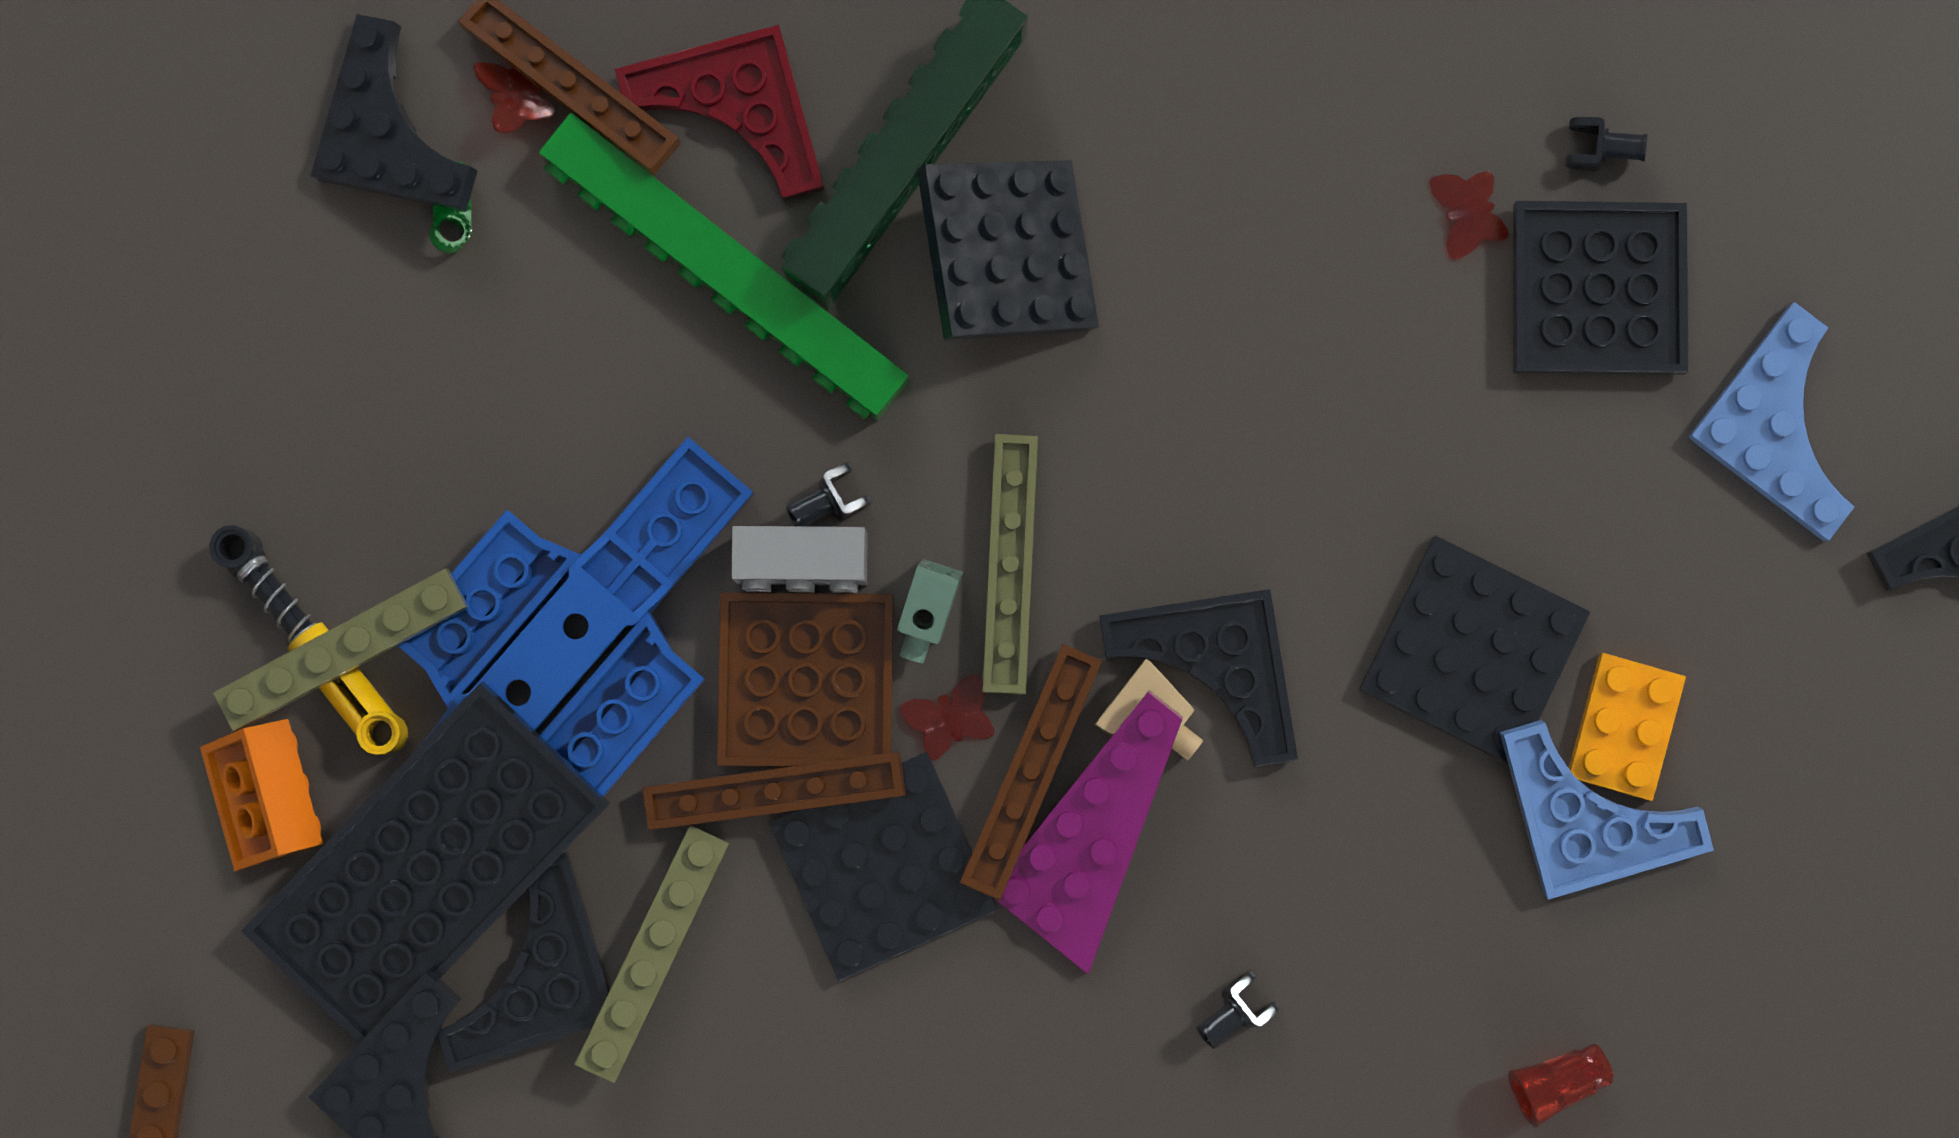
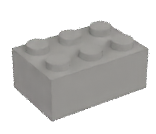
M732 526V580L738 585H742V589L747 593H771V585H786V590H789V593H814L815 586H830L832 593L837 594L858 593V586H867L868 534L865 527Z

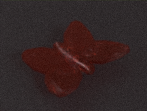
M476 62L473 66L476 78L487 89L498 92L491 94L492 103H500L495 106L491 117L494 130L498 133H511L522 127L526 119L542 120L551 117L555 113L554 107L544 97L537 95L539 92L538 87L532 86L533 83L514 68L508 70L501 65L488 62Z
M1485 171L1475 174L1467 181L1457 175L1442 174L1431 178L1429 183L1432 194L1444 206L1456 208V210L1447 212L1448 220L1460 219L1449 231L1446 242L1449 257L1458 259L1467 256L1477 248L1481 239L1497 241L1504 240L1509 236L1508 229L1500 217L1490 212L1495 207L1494 203L1487 201L1493 193L1494 176L1491 172Z
M978 674L962 679L953 690L951 704L947 695H941L938 697L941 708L931 700L915 698L902 703L900 707L905 721L914 729L924 732V747L932 761L939 759L949 749L952 738L955 741L961 742L963 733L973 739H985L994 736L995 730L989 718L980 710L985 701V693H983V681Z

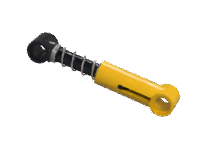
M229 525L218 529L213 534L209 544L213 560L220 566L226 567L242 583H247L251 587L252 597L259 598L265 605L264 612L272 614L277 620L276 627L284 629L288 634L289 651L329 631L323 622L312 624L308 619L311 614H304L297 605L298 599L293 600L284 588L286 584H281L272 573L274 568H268V560L265 558L266 554L263 551V544L254 532L235 525ZM241 537L245 543L244 553L239 558L232 560L228 554L229 544L235 538ZM358 667L319 688L355 733L360 746L366 752L374 755H393L404 747L408 738V728L404 720L394 714ZM344 683L353 693L356 699L360 702V704L364 707V709L368 712V715H366L363 712V710L359 707L356 701L344 688ZM385 721L392 730V736L387 744L381 746L375 742L373 731L378 723Z

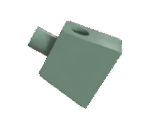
M925 559L918 564L897 631L906 634L899 656L917 663H924L930 643L939 644L964 572ZM921 609L932 613L931 623H923L919 620L918 614Z

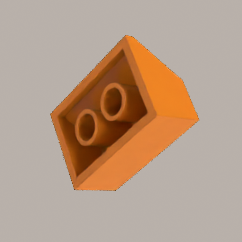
M288 719L243 728L200 747L234 872L300 853L323 844L320 834L321 824L314 813L309 795V781L303 773L297 752V738L291 730Z

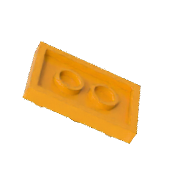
M1599 653L1568 767L1572 774L1580 782L1643 800L1653 801L1686 676L1610 654Z

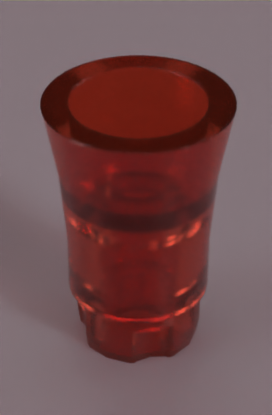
M1597 1044L1586 1046L1579 1051L1574 1049L1547 1061L1508 1072L1509 1083L1515 1099L1525 1118L1534 1128H1537L1571 1105L1596 1094L1598 1089L1613 1083L1614 1077L1608 1059Z

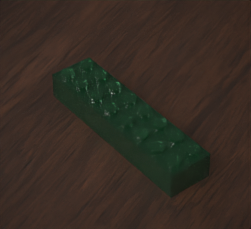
M1006 0L965 1L958 13L962 19L955 29L951 31L947 28L941 34L934 45L933 50L937 53L928 66L921 63L909 79L908 84L912 88L903 100L898 97L895 98L883 116V119L887 121L877 135L871 132L866 137L858 150V154L861 156L852 170L848 167L843 169L832 186L836 192L827 205L820 202L810 214L807 223L811 227L803 238L794 237L784 250L781 258L785 260L782 267L787 281L827 310H830L919 187L917 169L925 164H935L1025 41L1028 16Z

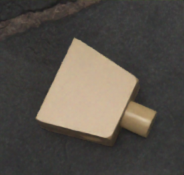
M1145 659L1094 725L1112 736L1148 690H1150L1183 716L1172 749L1188 761L1203 742V739L1184 726L1185 722L1194 712V709L1148 659Z

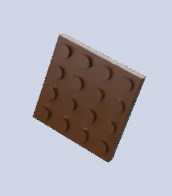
M720 592L717 766L790 767L891 753L894 595Z

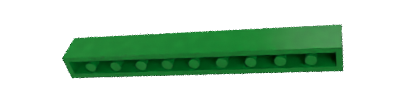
M570 113L539 151V154L547 163L543 169L562 185L567 180L571 181L580 189L576 195L596 211L600 206H603L614 216L610 222L629 237L635 231L647 241L643 247L662 263L669 258L681 268L677 274L696 289L703 284L714 293L711 301L729 315L736 310L748 320L744 326L762 341H765L768 336L781 345L777 352L797 368L803 362L815 372L811 378L830 394L835 389L839 390L849 398L845 405L865 420L871 415L878 421L908 384V374L574 114Z

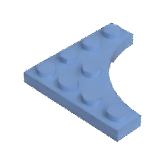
M1793 302L1786 308L1688 438L1823 542H1826L1832 538L1854 509V506L1837 491L1820 468L1808 440L1804 422L1803 398L1807 371L1817 345L1828 327L1797 303Z
M1539 720L1500 732L1543 895L1548 900L1714 851L1702 808L1697 806L1684 810L1661 812L1633 809L1616 804L1590 790L1572 774L1558 754L1544 721Z

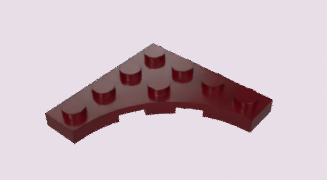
M779 24L614 69L621 94L642 110L671 109L695 113L710 118L741 136L762 157L772 172L783 201L824 190Z

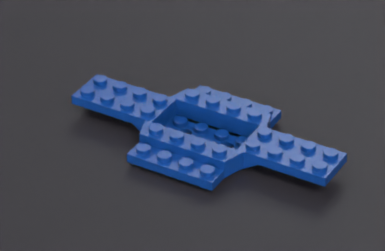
M687 437L607 531L582 555L542 539L512 512L506 510L451 573L469 608L398 645L399 648L425 669L448 707L433 731L483 681L536 731L626 626L635 625L540 735L599 793L605 796L705 680V678L674 653L651 613L751 499L754 492L691 438ZM572 614H581L588 621V631L580 639H571L564 632V622ZM516 680L525 681L531 689L530 699L521 706L511 704L506 696L507 687Z

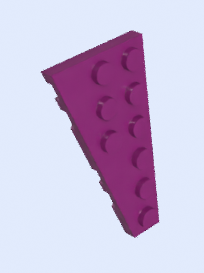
M1148 690L1025 843L1001 900H996L1088 975L1183 720L1182 715L1150 690Z

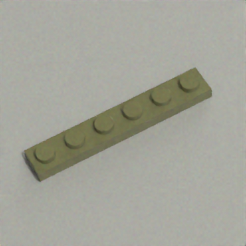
M995 434L983 693L1026 695L1038 436Z
M445 568L213 692L232 731L241 730L469 607L449 569Z
M692 825L688 826L574 1065L615 1084L729 843Z

